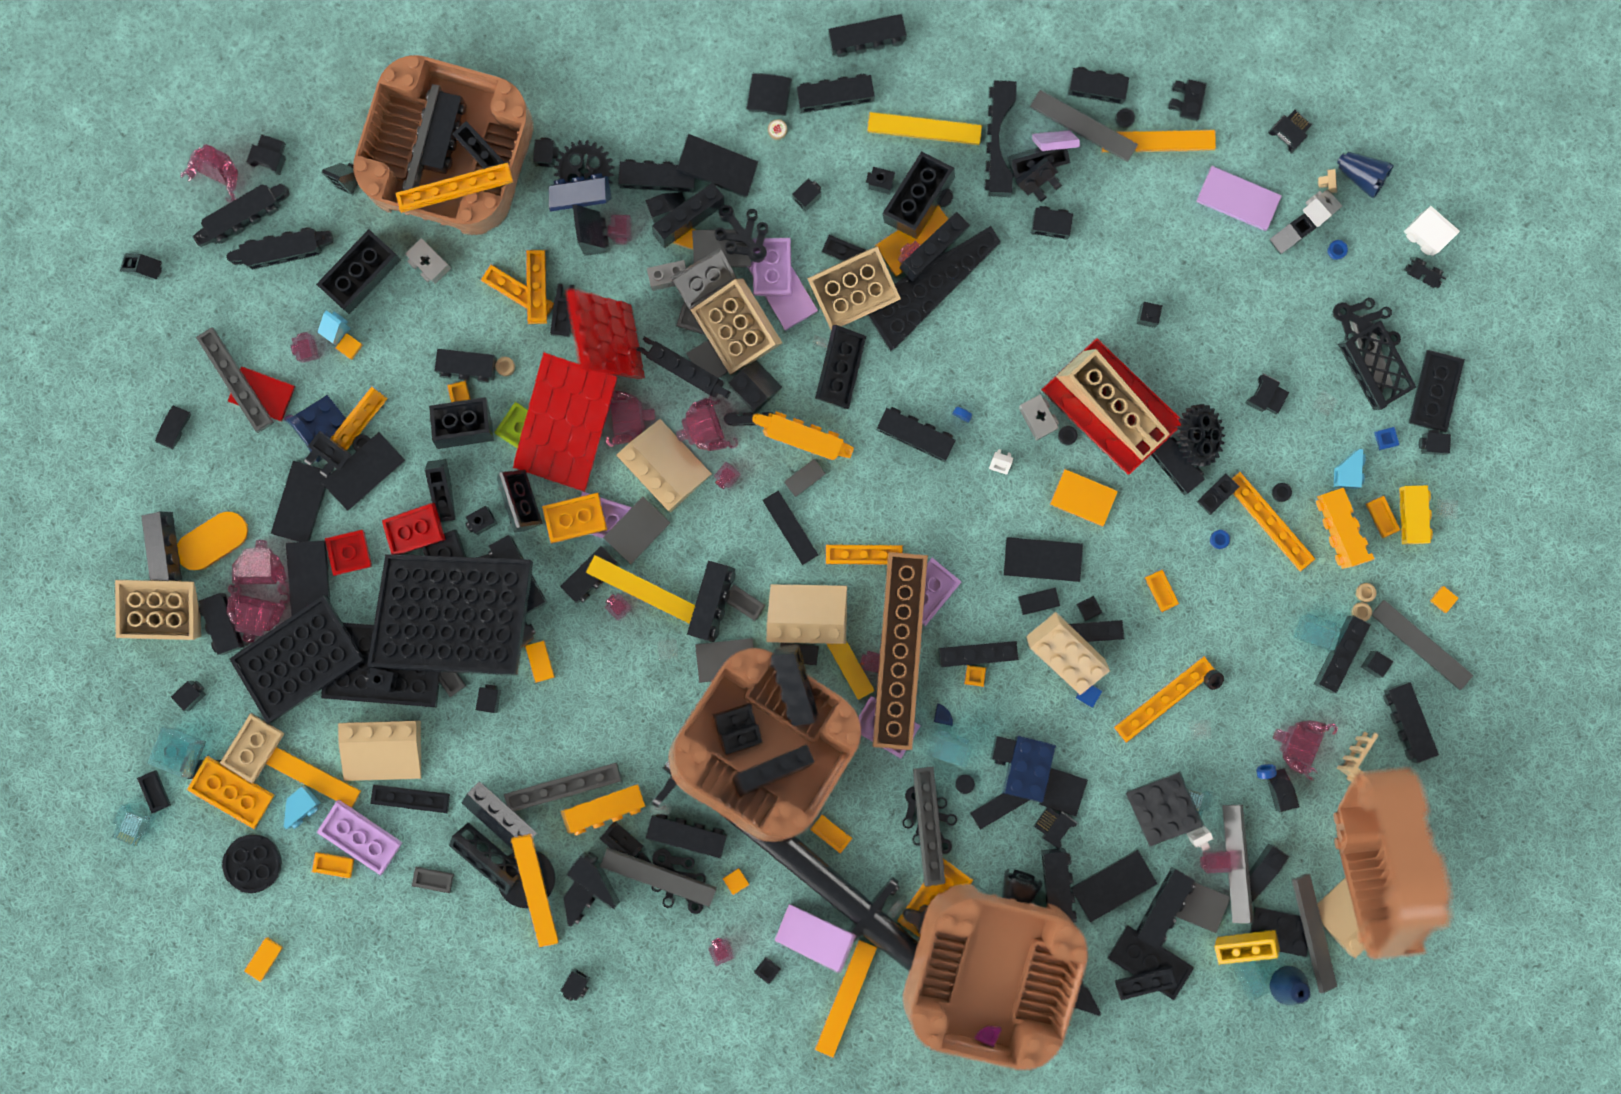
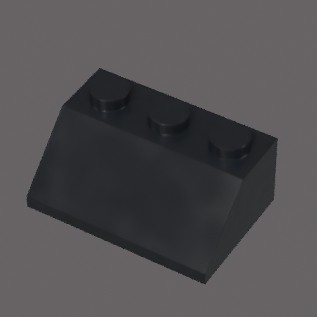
M486 397L429 406L432 441L437 449L494 441L493 425Z
M526 470L500 472L497 476L499 490L501 491L514 533L527 531L542 525L543 522Z

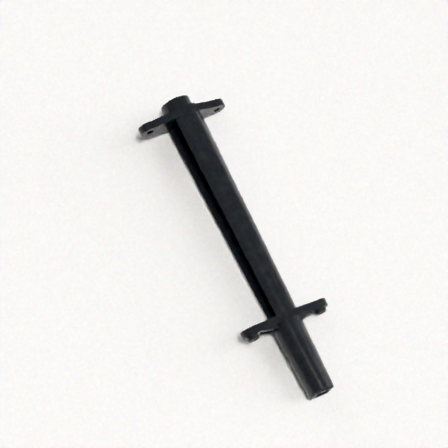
M667 762L662 769L671 775L670 765ZM672 775L661 792L652 801V804L657 808L677 785ZM724 817L854 922L848 932L856 935L854 941L861 935L865 936L906 970H911L919 942L882 911L889 895L893 896L899 889V881L892 876L875 898L870 901L796 836L777 842L763 841L752 836Z

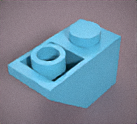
M326 310L323 314L318 333L337 346L351 328L346 325L348 321L335 311L331 314Z
M1363 449L1354 451L1334 469V488L1358 489L1362 487L1365 481L1362 468L1366 461Z
M307 785L300 787L287 798L284 818L285 829L292 827L296 829L303 823L302 819L306 815L310 817L319 810L317 806L321 802Z

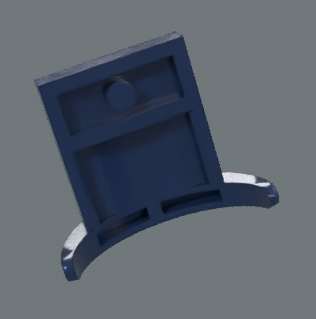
M326 395L296 415L289 414L284 418V421L296 431L305 445L308 446L319 431H322L331 438L346 418L330 397ZM318 456L316 462H320L322 457Z

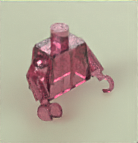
M204 144L202 148L194 150L187 163L188 168L180 174L181 178L187 174L189 176L188 182H190L196 176L194 170L196 169L197 172L225 185L228 194L231 195V200H228L227 197H225V200L229 203L234 201L235 195L233 191L236 190L238 170L230 157L207 144Z
M614 390L612 397L614 400H611L610 405L615 437L612 439V443H610L609 437H606L607 445L613 447L616 444L630 443L643 430H646L645 421L655 420V410H643V404L637 397L627 392Z
M709 396L708 399L703 398L692 403L686 412V417L682 419L684 429L676 432L680 442L688 439L690 445H696L698 449L707 451L726 449L727 446L734 449L738 446L736 438H733L736 441L735 446H732L730 441L725 440L713 406L717 405L720 399L713 401L711 399L712 396Z
M256 540L255 548H245L242 555L232 564V583L234 585L231 587V592L234 595L239 596L242 594L241 592L235 593L234 588H238L239 584H277V581L280 583L277 587L279 593H282V585H285L287 592H289V583L285 582L287 578L284 566L279 557L271 549L267 548V541Z
M231 584L228 587L231 596L228 598L227 614L231 623L235 624V630L243 632L242 640L251 643L254 642L255 635L263 636L265 631H270L280 622L285 609L284 604L290 601V595L285 592L281 593L280 595H287L288 599L286 601L280 600L279 603L239 595L242 591L241 586L238 585L237 592H232L233 585Z
M1311 720L1297 722L1294 726H1289L1287 732L1277 728L1273 739L1282 743L1279 751L1283 753L1282 757L1287 765L1302 775L1305 774L1312 781L1314 779L1309 776V773L1313 771L1318 774L1311 766L1323 739L1324 732L1329 731L1333 726L1334 732L1332 734L1335 735L1337 733V726L1335 724H1328L1326 726L1325 723Z

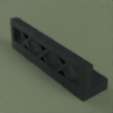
M468 822L452 836L449 846L504 894L507 895L512 891L514 884L521 878L517 863ZM468 830L473 834V839H466L462 834ZM477 844L486 845L488 852L478 850ZM491 856H499L502 859V864L492 862ZM506 869H514L518 874L511 878L506 874Z

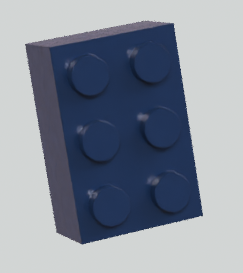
M1015 736L1016 743L1012 762L1008 765L1002 793L1039 803L1043 802L1056 745L1022 736Z

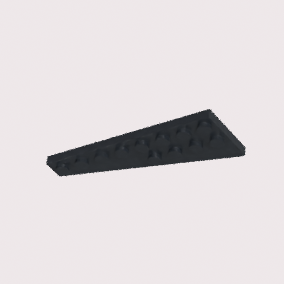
M991 226L938 257L913 282L907 276L896 282L894 285L901 299L868 314L869 319L890 352L1000 244L1001 241Z

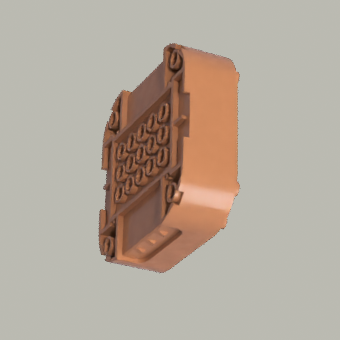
M410 55L395 60L383 71L378 80L354 158V175L358 185L381 209L389 213L392 210L400 211L396 193L403 191V182L407 180V167L409 162L412 161V148L417 142V129L421 126L423 120L421 117L422 110L426 108L427 104L426 95L428 90L431 89L432 84L439 85L443 92L463 98L466 104V112L462 115L460 122L463 124L467 121L505 163L509 164L514 183L403 213L421 217L424 220L441 223V225L455 227L467 235L487 233V231L499 226L510 210L523 161L532 138L533 120L521 93L513 84L505 79L429 57ZM457 140L456 150L452 151L451 155L452 166L447 170V174L423 169L419 186L475 172L483 168Z
M752 648L732 655L717 672L704 695L673 740L668 762L674 781L687 794L714 809L752 836L763 841L777 842L801 833L813 822L856 752L860 742L861 727L853 707L845 699L808 676L819 715L815 723L792 726L791 720L787 717L786 703L782 701L781 686L776 681L777 673L775 667L773 668L771 665L773 653L764 649ZM750 703L755 722L759 725L763 743L726 755L716 729L713 714ZM803 745H808L815 760V763L809 768L746 795L739 796L732 780L737 773Z
M1409 767L1357 773L1339 804L1337 812L1334 813L1337 838L1334 839L1335 848L1339 849L1359 929L1357 933L1358 941L1364 945L1368 956L1372 959L1425 954L1426 951L1423 944L1435 928L1447 927L1450 920L1451 911L1448 908L1449 900L1451 899L1441 853H1435L1431 840L1433 833H1429L1425 814H1429V809L1422 785L1416 773H1411L1412 769Z
M962 884L949 887L950 889L941 895L939 893L927 909L912 968L909 970L903 992L904 1009L916 1036L924 1045L935 1051L1013 1069L1030 1070L1046 1064L1060 1050L1069 1025L1087 963L1088 949L1084 936L1066 913L1052 904L1048 903L1047 908L1034 906L1032 903L1025 904L1017 902L1015 899H1004L994 894L981 893L974 885ZM988 1026H998L1002 1029L994 1047L975 1039V1036L981 1029Z

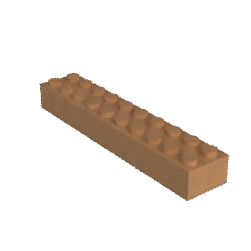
M888 553L873 747L912 750L928 555Z

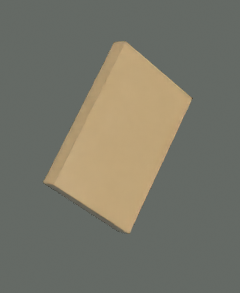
M250 713L220 764L250 783H255L285 733Z

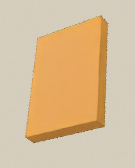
M1064 469L1050 505L1103 527L1118 491Z
M599 493L542 506L551 544L607 530Z

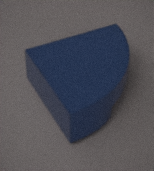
M937 703L934 722L953 726V718L950 711L945 706Z

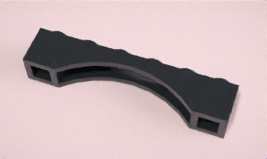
M994 80L992 87H989L988 98H992V105H988V117H991V124H987V135H990V142L986 144V154H989V161H986L985 172H989L988 179H985L984 191H988V196L1011 197L1013 174L1002 157L999 134L1003 119L1015 104L1017 81Z

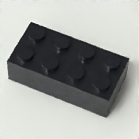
M921 151L883 211L884 223L917 239L954 181V167Z
M368 229L316 285L345 312L350 314L401 259Z

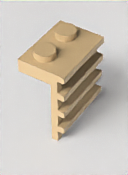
M1366 732L1362 736H1357L1355 738L1358 741L1357 744L1349 748L1352 752L1349 756L1343 757L1345 760L1344 765H1338L1337 769L1348 776L1346 779L1350 782L1353 781L1357 773L1363 772L1358 767L1377 739V733H1374L1371 739L1366 737L1368 735ZM1361 744H1367L1365 748L1360 747ZM1356 753L1361 754L1359 758L1354 757Z

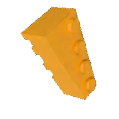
M1344 488L1317 496V508L1324 515L1323 525L1325 529L1329 530V542L1333 548L1335 547L1337 564L1344 569L1374 560L1373 554H1368L1366 550L1368 545L1366 538L1359 534L1360 524L1358 520L1351 515L1353 508Z
M636 784L560 812L567 833L574 832L576 836L587 832V827L593 826L595 829L604 826V821L609 819L615 822L623 819V814L629 812L630 815L642 812L641 808L645 807L639 786Z

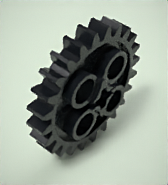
M579 140L578 146L571 142L572 148L564 146L566 152L559 151L562 158H555L559 165L553 166V168L558 170L553 175L559 177V179H565V182H569L572 175L583 176L580 170H584V156L587 154L588 158L585 167L589 172L584 174V179H589L591 175L602 173V176H608V180L610 177H615V174L610 172V170L615 169V166L609 165L613 159L606 158L609 152L602 153L604 147L600 146L597 149L596 142L590 146L589 140H586L585 145ZM574 156H580L581 158L578 165L572 164ZM594 158L599 159V165L596 168H592L590 165L591 160Z
M1191 405V408H1186V412L1182 413L1184 419H1179L1181 426H1177V429L1180 430V433L1176 434L1177 437H1180V440L1177 442V444H1181L1179 452L1184 451L1182 457L1187 458V463H1192V466H1210L1211 463L1216 462L1215 458L1220 457L1218 452H1223V449L1220 447L1225 444L1222 441V438L1225 437V434H1222L1224 427L1220 426L1222 419L1218 420L1219 413H1214L1215 409L1210 408V405Z

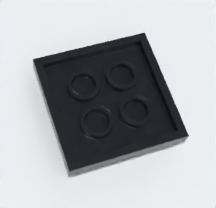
M1180 771L1126 792L1149 846L1204 826Z

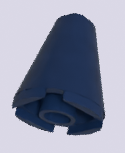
M1349 151L1346 154L1342 153L1337 161L1339 164L1338 169L1372 198H1375L1394 167L1389 162Z
M1284 966L1273 973L1269 987L1276 1001L1288 1006L1308 1001L1311 995L1306 975L1300 969L1293 966Z

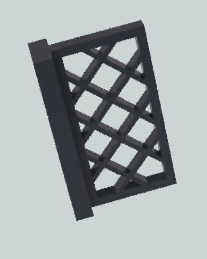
M1382 321L1376 322L1338 344L1373 410H1382L1389 403L1417 388ZM1377 327L1381 332L1379 340L1371 338L1373 329ZM1358 338L1366 339L1364 349L1357 348L1354 341ZM1370 341L1378 343L1376 353L1367 351ZM1382 344L1387 345L1390 349L1388 357L1380 355ZM1366 354L1375 356L1372 366L1366 364ZM1379 358L1387 360L1385 370L1376 368ZM1391 361L1397 362L1399 366L1397 373L1389 371ZM1375 370L1384 373L1381 383L1376 382L1374 379ZM1388 374L1396 376L1394 387L1385 384ZM1400 378L1406 379L1409 387L1405 389L1398 388ZM1384 387L1393 389L1391 397L1387 400L1383 396Z

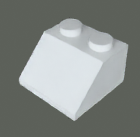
M1430 206L1419 214L1404 232L1411 242H1416L1421 246V250L1425 254L1434 256L1460 231Z

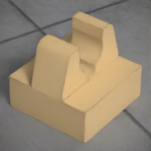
M1335 169L1327 170L1328 176L1318 177L1319 188L1329 187V191L1335 193L1337 192Z

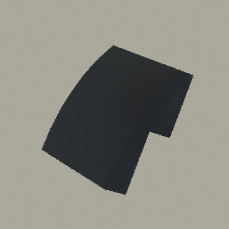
M752 73L746 110L749 112H765L768 115L786 116L792 79L772 74Z
M750 703L713 714L716 729L726 755L763 743L759 725L755 722Z

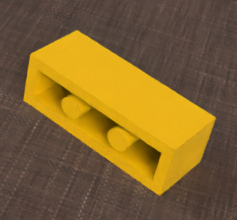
M1428 485L1400 487L1402 545L1431 543L1433 531L1430 528L1432 512L1429 509L1431 492L1428 490Z
M1276 930L1217 937L1214 946L1219 964L1278 958L1280 950Z

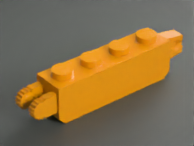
M777 411L775 415L769 413L768 416L757 413L752 417L754 424L764 427L763 433L766 437L831 460L836 459L838 456L851 458L854 447L843 442V439L838 438V433L828 431V434L821 432L822 428L813 424L810 427L804 426V421L793 418V421L786 419L787 415Z

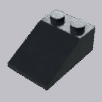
M572 205L577 243L584 256L607 253L606 247H610L608 235H604V229L607 228L605 217H602L599 211L579 205Z
M586 852L582 853L566 875L614 910L620 901L605 871L600 867V863L597 861L598 857L591 852H588V854Z

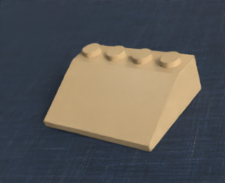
M877 246L807 278L831 330L833 325L842 327L901 299Z
M743 278L733 280L691 309V312L730 375L782 344L781 339Z
M661 419L633 439L616 455L670 513L712 475Z
M115 580L116 638L194 640L201 637V615L194 582Z
M771 584L766 642L846 644L847 586Z
M421 721L338 723V743L344 781L421 779Z
M1345 877L1318 903L1323 927L1350 956L1356 958L1365 948L1358 941L1357 933L1359 929Z

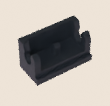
M616 821L599 838L610 849L635 857L644 847L643 844Z

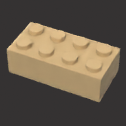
M1056 612L1026 636L1030 649L1080 695L1110 672L1105 658Z

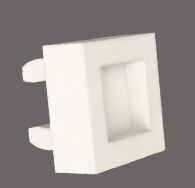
M999 449L994 453L989 469L1007 475L1013 458L1009 452L1007 456L1000 454L1001 450Z
M1205 826L1186 833L1195 847H1201L1202 851L1210 848L1208 841L1212 840L1213 837Z

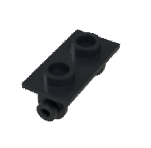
M1418 257L1415 260L1410 258L1413 263L1411 265L1407 264L1404 269L1407 272L1406 274L1418 280L1424 274L1425 277L1422 282L1432 288L1440 287L1442 284L1441 278L1446 280V277L1442 275L1444 271L1435 266L1432 269L1425 266L1427 262Z

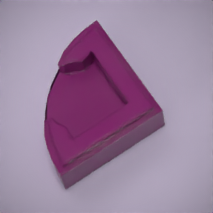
M998 1026L985 1027L977 1033L975 1039L994 1047L1002 1029Z

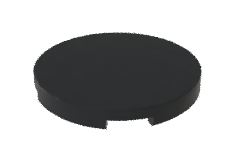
M257 834L245 835L234 840L226 850V853H224L222 860L223 874L227 882L243 893H257L269 888L277 880L282 866L281 855L277 846L270 839Z
M536 850L546 893L549 897L555 886L556 874L547 856ZM515 852L508 855V857H510L515 863H517ZM506 869V874L511 878L518 874L514 869ZM521 878L514 884L512 891L507 895L499 889L502 897L511 905L519 908H529Z

